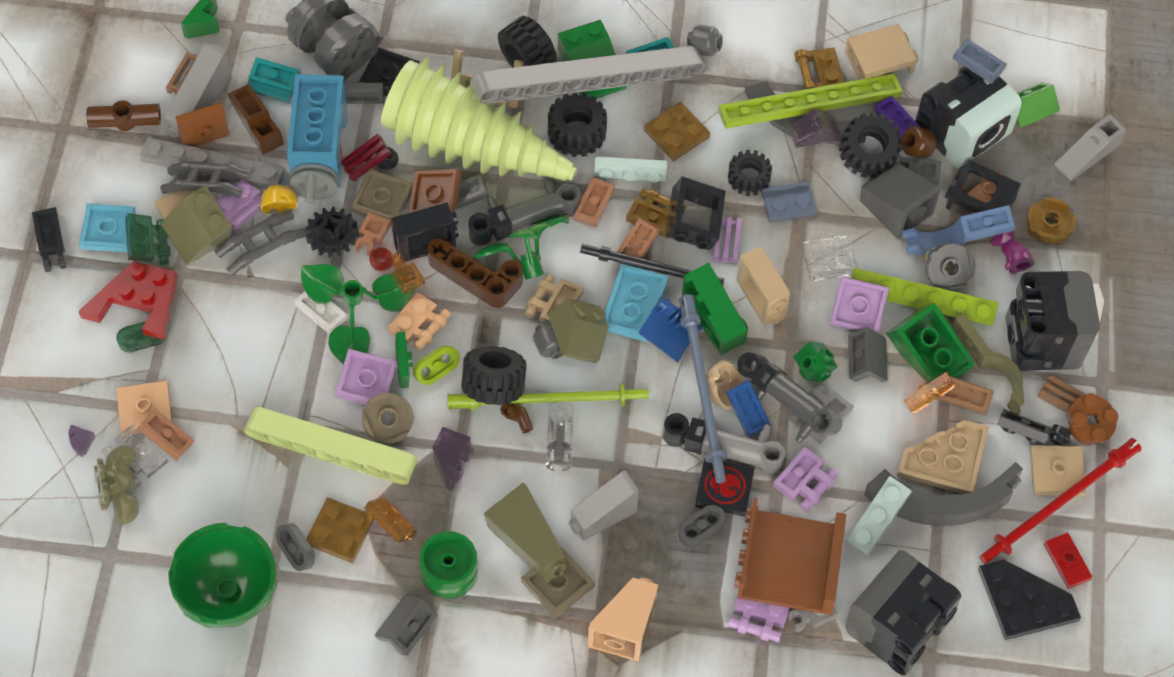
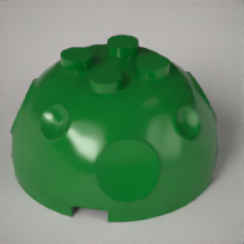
M227 523L207 525L187 536L175 550L170 570H168L172 596L183 611V614L207 628L237 627L244 624L268 606L277 585L276 563L266 541L248 527H236L227 525Z

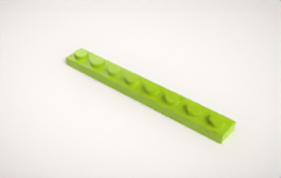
M894 73L719 105L718 113L725 129L882 101L891 96L898 98L902 96L903 90Z

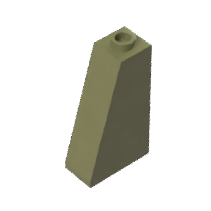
M525 483L520 484L484 513L487 527L546 583L553 578L559 577L564 569L567 568L564 553Z

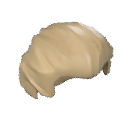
M722 360L709 369L706 378L711 401L718 407L728 410L732 405L725 391L740 385L744 379L731 362Z

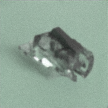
M549 403L546 467L552 471H555V463H563L562 471L571 468L574 403Z

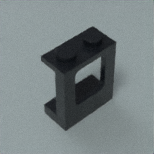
M968 160L964 168H959L954 179L957 181L955 186L950 184L945 194V198L948 199L946 209L950 210L953 203L974 213L1007 205L1011 209L1018 195L1021 183ZM970 173L989 180L998 186L990 202L985 203L961 192Z

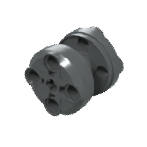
M302 0L286 15L288 39L305 53L315 52V62L326 75L343 76L345 81L351 74L370 60L378 50L376 28L359 14L349 15V6L345 0Z

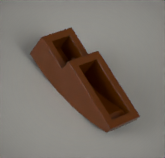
M249 84L228 93L234 109L263 155L284 145L281 131L270 118L269 111Z

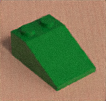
M601 19L558 33L557 50L563 62L616 55ZM627 86L578 93L579 95L587 93L588 97L600 98L625 90Z
M935 303L923 305L886 332L899 354L936 393L940 392L945 375L958 378L976 365Z

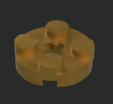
M1044 198L1041 202L1032 204L1026 218L1028 234L1045 243L1063 244L1073 233L1076 225V216L1069 210L1070 206L1066 202L1057 198ZM1052 217L1056 224H1049L1046 220Z

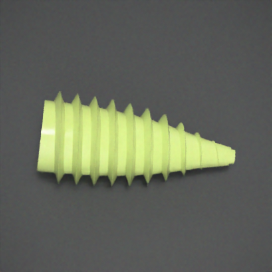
M428 56L420 64L410 60L401 69L388 94L381 116V125L387 128L388 131L396 132L395 139L398 145L404 144L411 138L413 151L418 152L425 145H428L430 158H435L444 151L447 164H451L458 157H462L465 170L472 167L475 162H480L482 174L487 173L493 166H496L499 169L500 177L505 176L510 170H517L519 177L524 176L526 173L537 174L538 177L547 176L563 181H572L578 168L574 166V163L562 156L560 152L555 151L546 143V140L540 139L533 132L534 125L526 128L520 122L521 111L512 117L506 112L507 102H502L499 106L493 103H480L471 85L466 88L460 84V72L450 80L445 77V64L437 71L429 69L430 59Z

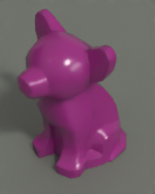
M1014 231L995 235L990 240L992 246L1002 247V254L1007 259V264L1004 266L1006 270H1009L1010 274L1025 271L1034 265V259L1029 250L1021 243L1014 241Z

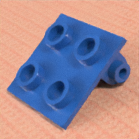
M661 296L638 334L678 363L690 344L688 332L685 327L681 326V308L678 309L670 302V299L666 300ZM701 325L697 326V331L699 334V332L702 330Z

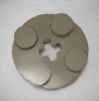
M388 392L371 398L362 412V424L365 432L374 441L385 444H392L405 438L412 427L414 419L413 410L409 402L403 397ZM384 411H387L388 414L393 413L395 417L391 420L392 425L390 426L386 422L382 423L381 418L384 417Z

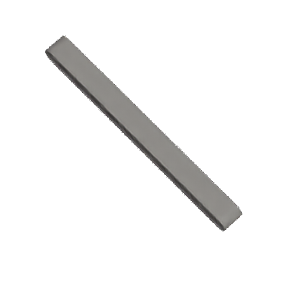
M695 46L482 71L471 78L470 84L480 103L491 104L692 78L704 73L707 66Z

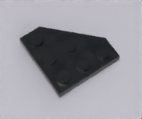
M1006 560L979 566V574L1005 640L1080 621L1081 616L1071 593Z

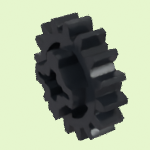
M333 206L329 212L325 208H322V214L314 212V219H308V226L305 227L307 244H310L311 250L318 249L320 256L324 252H328L329 258L335 252L338 256H341V250L343 249L349 252V244L355 245V238L358 237L357 221L353 220L352 214L345 215V209L343 208L336 212Z

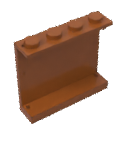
M754 498L753 507H747L745 522L750 523L749 529L744 528L741 544H746V549L740 550L738 565L743 566L742 572H736L734 587L739 588L738 599L832 615L836 599L847 514L836 512L834 524L759 511V506H757L758 498Z

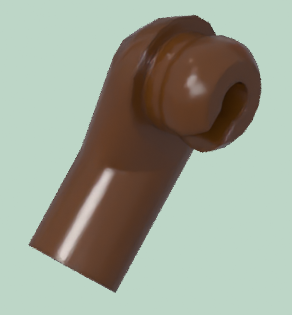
M514 403L501 406V414L509 420L518 422L522 433H529L534 429L528 412L524 407Z

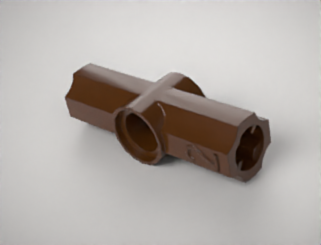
M121 100L114 103L113 106H91L86 108L88 128L117 127L121 131H129L135 126L160 125V104L131 105L130 102Z

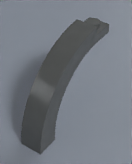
M1015 462L987 486L959 495H937L914 489L884 469L867 484L864 495L873 501L889 476L912 490V493L897 513V517L924 525H961L987 517L1010 501L1013 490L1021 482L1020 475L1023 468Z

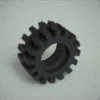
M746 150L745 154L740 151L738 152V157L734 155L729 163V185L732 184L734 191L738 188V193L741 195L745 191L746 196H750V192H753L754 196H756L758 191L762 192V189L768 188L771 180L772 164L770 165L769 158L765 159L763 153L758 156V151L754 150L753 154H750V150ZM752 168L757 170L759 175L754 178H748L741 174V170Z

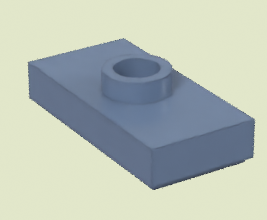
M968 38L953 55L954 60L991 84L1005 70L1007 63Z

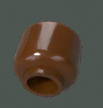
M914 126L904 132L901 144H903L902 150L906 155L924 159L931 156L935 151L937 139L931 130Z

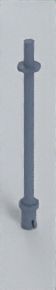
M684 295L678 299L682 313L680 321L681 326L685 327L688 332L710 453L705 455V460L713 464L716 483H724L726 477L722 461L727 459L728 454L726 451L720 450L697 331V326L701 320L700 316L696 313L694 296Z

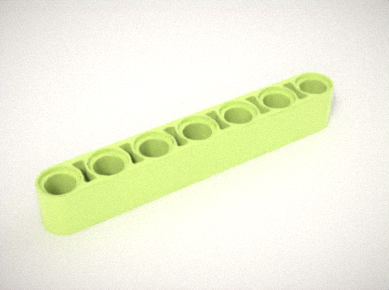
M262 407L253 408L244 428V433L253 439L402 485L409 483L418 461L411 453Z

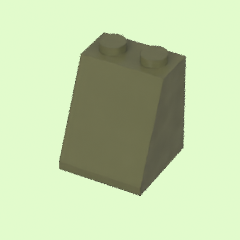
M206 185L184 197L161 223L162 228L186 265L220 247L230 237L232 225Z

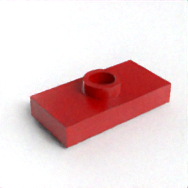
M1069 533L1045 541L1044 547L1067 589L1091 581L1093 576Z

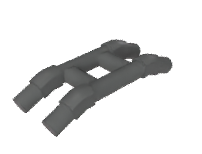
M183 161L168 167L167 171L170 176L189 173L187 180L176 179L170 181L169 183L162 184L160 190L163 194L184 190L196 191L206 185L210 192L241 198L244 189L232 186L230 183L220 182L222 174L248 180L250 171L233 164H204ZM199 173H211L209 182H197Z
M292 211L279 212L270 215L267 219L245 231L229 237L215 250V253L219 258H222L229 251H232L241 243L248 252L239 256L227 268L229 274L233 276L263 255L282 245L306 237L305 229L301 228L289 230L277 236L273 227L294 219ZM264 232L269 242L257 248L250 238Z

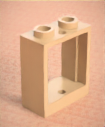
M762 246L740 255L736 281L764 326L781 322L786 317L790 291Z

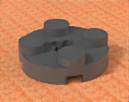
M953 242L940 244L927 254L925 264L926 276L934 287L954 292L959 291L967 285L966 283L975 273L974 257L965 247ZM951 261V263L955 264L956 267L953 268L952 273L949 274V272L945 270V266L948 262Z

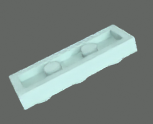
M595 156L594 177L666 182L667 161Z
M889 476L846 541L866 555H869L912 493V490Z

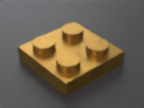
M681 101L644 125V131L673 162L709 139L711 133Z
M327 497L306 540L314 549L354 563L375 517L373 514Z

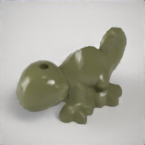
M123 445L116 447L109 453L106 465H104L102 459H97V466H94L101 510H107L112 500L117 523L125 525L134 521L137 517L139 502L135 496L130 495L135 485V475L127 467V465L134 461L136 452L133 448Z

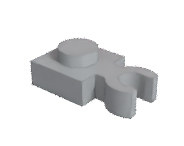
M833 608L832 615L794 609L789 612L787 618L788 620L793 618L801 620V623L794 626V631L799 632L809 622L813 628H816L836 619L838 613L835 608Z

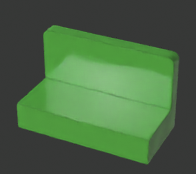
M1041 82L1017 92L1022 102L1016 120L1019 127H1024L1060 111L1055 88L1052 84Z

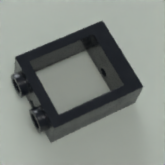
M681 176L672 187L665 236L673 238L677 242L694 245L699 249L711 250L720 239L726 191ZM684 200L712 209L709 231L681 222Z
M447 202L391 218L393 243L400 263L428 256V244L434 239H443L456 247V238L459 237L457 228L458 218L455 210L450 211Z

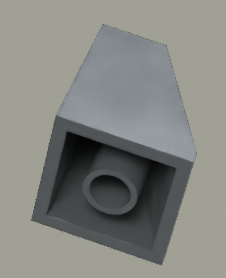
M897 163L892 168H885L876 179L868 180L861 188L859 201L899 239L902 237L901 231L915 228L934 214L940 188Z

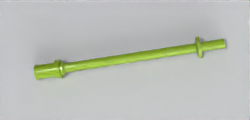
M621 383L619 390L523 394L522 397H519L517 401H512V403L531 404L620 400L621 406H625V400L649 399V389L625 390L624 383ZM447 394L448 410L471 409V411H476V408L482 405H489L479 403L475 399H470L467 397V394Z

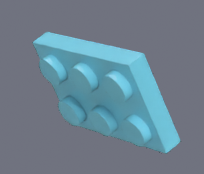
M621 263L605 310V319L608 324L607 332L648 343V340L638 334L660 297H663L668 283V276Z

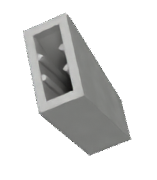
M626 470L619 473L571 509L570 527L576 535L580 534L583 541L637 512L639 490Z

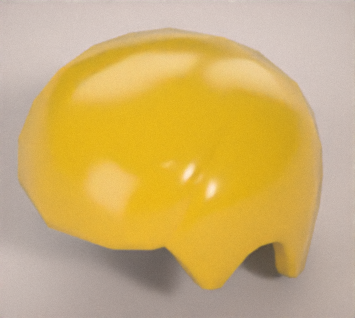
M272 185L266 188L262 194L260 210L268 215L272 209H275L278 213H283L286 209H295L298 206V195L289 186Z

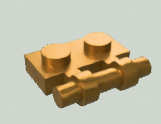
M642 188L639 197L646 199V201L636 198L626 215V221L635 225L638 218H641L658 228L660 236L670 239L665 234L671 199L659 195V192L652 189L649 191ZM655 203L665 207V209L655 206ZM683 205L682 215H684L687 208L685 205Z

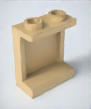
M899 24L847 38L845 53L858 80L872 78L904 68L907 69L908 73H913L916 63L918 62L917 53L914 49H911L908 35L902 31Z

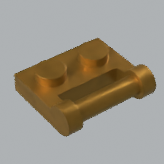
M835 47L811 51L800 49L794 53L795 61L799 63L804 82L803 90L844 83ZM813 61L818 83L812 80L808 62Z

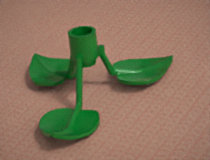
M568 216L547 219L527 229L518 230L510 234L509 238L524 237L527 253L520 255L522 260H519L508 246V243L484 247L473 254L471 258L475 259L497 252H508L514 260L522 264L526 280L544 274L539 250L541 233L546 228H550L558 223L568 224ZM529 238H534L535 252L531 250Z
M318 264L302 265L301 267L302 285L311 300L326 304L332 301L334 294L341 295L343 293V300L349 305L350 327L344 325L336 327L330 333L328 339L330 351L343 365L348 349L367 353L370 347L371 339L368 330L364 327L354 328V306L362 302L363 294L372 300L379 299V304L384 310L396 312L402 310L409 303L417 284V280L408 275L386 274L378 277L373 282L372 290L375 294L373 295L365 287L362 288V285L356 280H349L344 283L342 272L333 265Z

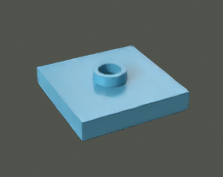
M87 204L79 242L80 249L129 253L137 212L136 207Z

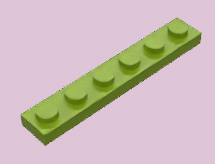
M857 268L853 269L851 279L889 287L886 300L888 302L917 309L923 305L935 303L943 315L957 318L964 314L971 322L993 326L999 304L996 301Z

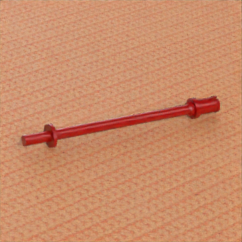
M1130 438L1118 449L1109 451L1108 459L1008 535L1005 537L1000 534L994 536L996 544L979 556L980 560L987 564L1001 552L1010 555L1013 543L1114 467L1120 469L1124 467L1127 460L1142 450L1141 445L1138 443L1131 448L1137 440Z

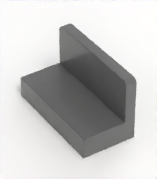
M869 327L849 334V379L857 382L872 376L881 382L887 381L886 338Z
M405 595L375 633V637L379 640L388 641L401 655L408 656L438 614L423 598Z

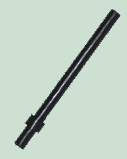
M582 244L580 253L598 257L600 261L608 262L610 260L679 278H684L685 274L692 271L611 251V248L604 246L598 248ZM718 277L719 281L723 286L724 278Z

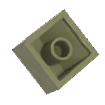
M567 298L548 313L562 356L597 363L600 359L608 331L605 312L601 306Z

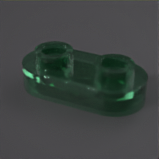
M141 322L120 329L116 340L122 351L130 353L162 344L167 338V330L164 340L144 335L142 327L145 322Z

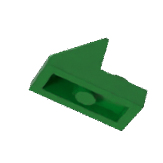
M199 0L181 22L185 38L205 36L220 31L218 20L214 17L218 9L216 0Z

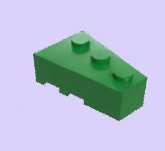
M708 262L685 274L682 296H694L696 313L700 316L701 320L699 325H701L702 330L720 355L745 343L748 326L745 320L738 314L710 263Z

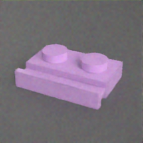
M244 179L234 185L244 189L241 198L224 194L216 200L234 231L238 230L260 211L261 192Z

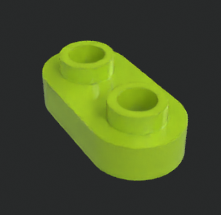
M448 345L438 347L414 365L413 376L415 380L424 385L435 383L458 366L460 362L459 352ZM447 354V359L442 361V356ZM426 367L427 372L422 375V369Z

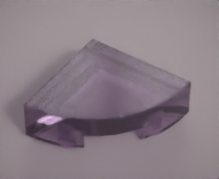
M71 425L68 432L71 447L76 454L84 458L95 439V434Z

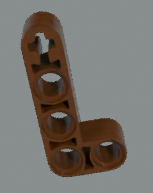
M434 239L428 244L429 265L491 307L501 308L505 306L523 284V267L519 261L507 260L494 273L443 239ZM515 274L516 276L510 277L508 275ZM476 278L482 279L480 281H474V279ZM494 291H500L501 293L495 294V293H493V292H494Z

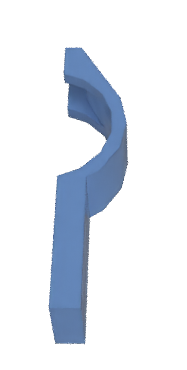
M1007 205L962 216L955 224L944 230L921 232L912 228L901 232L903 238H907L909 247H906L907 255H926L928 251L940 244L953 242L963 246L969 241L1015 231V225L1010 207Z

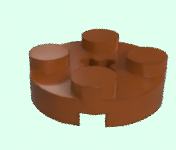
M1093 393L1086 394L1077 398L1069 405L1066 411V419H1068L1070 426L1068 430L1071 431V435L1075 440L1084 445L1101 444L1110 439L1114 434L1118 413L1104 398ZM1087 414L1095 417L1096 424L1089 425V418L1086 417Z

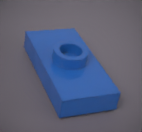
M749 380L725 391L747 437L763 430L766 424L771 426Z

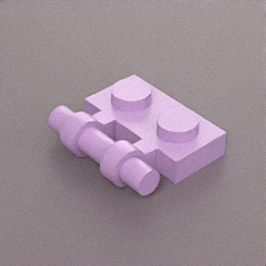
M804 447L774 481L773 487L792 501L800 494L804 497L800 507L808 512L812 506H816L821 500L820 496L824 491L829 490L834 485L838 472L831 468L827 473H824L821 468L824 466L825 461ZM814 478L818 481V484L812 490L807 485Z
M737 597L733 613L742 615V618L739 619L731 616L728 626L738 629L737 632L745 634L747 632L760 636V640L767 642L772 640L779 643L782 632L772 628L773 625L784 628L790 608L738 599ZM750 618L764 622V627L749 622Z

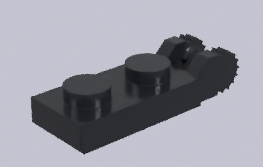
M56 207L32 212L38 249L43 260L45 272H51L52 266L48 255L52 254L58 255V265L61 269L67 268L64 256L65 248Z

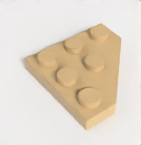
M963 420L954 427L941 431L914 447L912 445L904 449L897 477L959 494L973 492L989 426Z

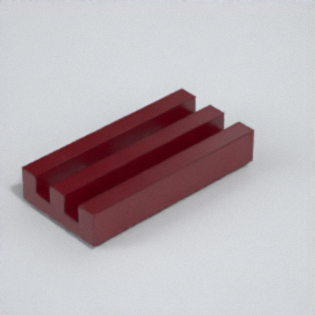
M376 134L342 159L341 163L345 167L346 173L349 174V179L355 182L367 173L369 169H372L390 156L391 152L382 136ZM383 149L381 152H379L377 155H375V156L372 158V156H373L375 153H377L379 150ZM363 162H365L362 166H360L358 169H356L355 171H353L355 168H357L359 165H361Z

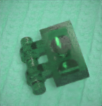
M127 214L125 225L128 260L152 263L156 255L159 258L160 265L169 264L171 248L168 245V236L161 226L164 219H158L156 225H153L152 216ZM153 236L158 239V244L154 243Z

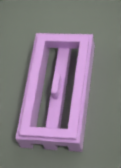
M732 217L722 219L721 227L726 226L723 256H718L719 239L714 245L713 261L737 264L742 218H737V220H732ZM731 227H736L733 257H728Z

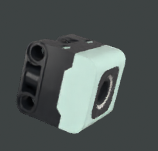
M963 66L960 68L958 75L948 83L939 82L922 94L915 122L920 127L929 129L935 134L937 139L936 149L953 166L959 169L965 166L968 160L972 161L1012 133L1022 102L1019 95L1000 76L991 84Z

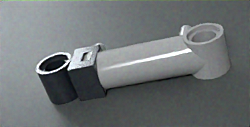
M703 411L700 413L699 418L692 417L690 426L688 419L680 413H673L666 417L663 439L668 445L678 447L685 443L684 450L699 455H701L702 451L710 453ZM768 424L764 425L758 441L716 429L720 450L727 452L728 459L759 467L763 473L773 475L781 471L785 458L784 447L776 441H769L772 428ZM672 428H679L681 431H680V432H673V431H671V429H672ZM771 455L776 457L777 459L769 460L766 456Z

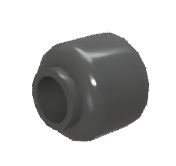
M697 25L692 32L688 33L687 44L695 46L700 55L712 57L721 50L723 36L716 27Z
M550 321L538 325L533 334V341L540 355L545 358L551 357L552 359L562 357Z

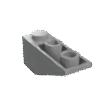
M1109 114L1090 128L1053 167L1069 182L1118 148L1122 143L1126 129Z

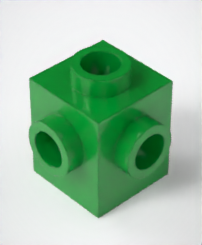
M810 341L793 356L800 368L801 376L807 381L824 382L838 368L834 361L833 353L826 348L824 343Z

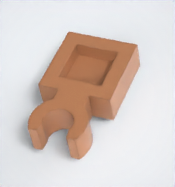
M368 212L358 231L361 238L355 242L356 252H359L362 246H367V256L370 257L374 252V242L378 244L383 242L391 227V220Z

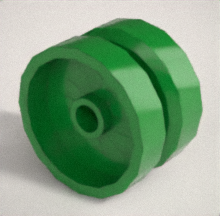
M443 531L431 536L423 544L419 559L421 579L425 588L433 595L443 599H455L465 595L474 587L478 578L477 551L473 543L465 535L454 531Z

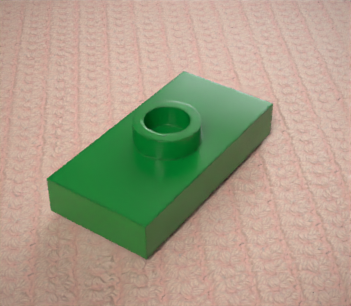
M396 332L395 351L400 388H408L410 381L409 367H413L412 352H407L405 332Z

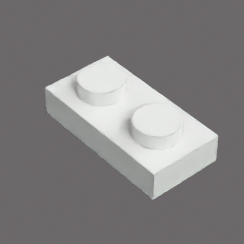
M303 292L294 300L295 306L329 335L336 327L341 326L347 320V314L332 301L326 304L317 303L311 300L306 292Z

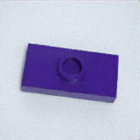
M893 96L873 107V112L876 113L877 117L883 114L886 115L885 120L888 121L891 118L894 121L893 126H898L900 129L898 135L903 136L904 132L910 127H920Z

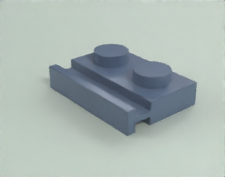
M808 181L762 189L761 195L764 199L769 223L816 215L817 209Z

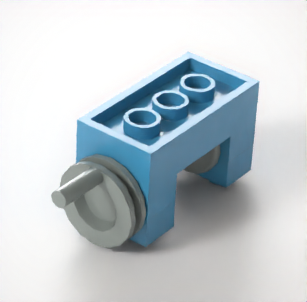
M295 74L287 149L290 170L289 187L294 189L298 196L304 197V201L308 204L314 203V200L332 197L337 192V188L341 187L342 163L340 140L341 129L346 128L348 109L343 76Z

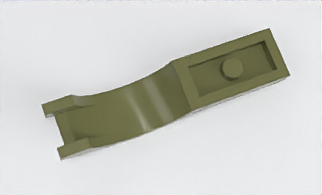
M964 314L955 318L952 329L980 369L989 368L997 370L1008 378L1012 385L1013 393L1007 407L1011 412L1020 414V407L1024 405L1022 374L1018 366L1010 358L999 353H992Z

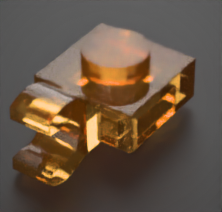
M399 252L390 255L394 263L392 266L395 270L391 273L392 278L403 294L425 284L424 277L414 263L406 266Z

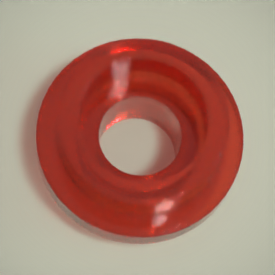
M379 247L370 254L369 262L373 269L385 271L392 267L394 257L387 248ZM380 259L386 260L384 262H378V260Z

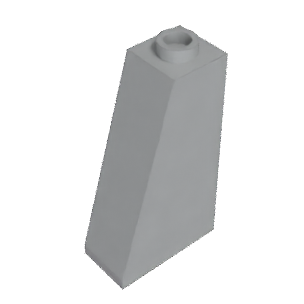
M207 42L203 45L164 116L166 130L173 137H180L176 116L213 105L232 79L225 50Z

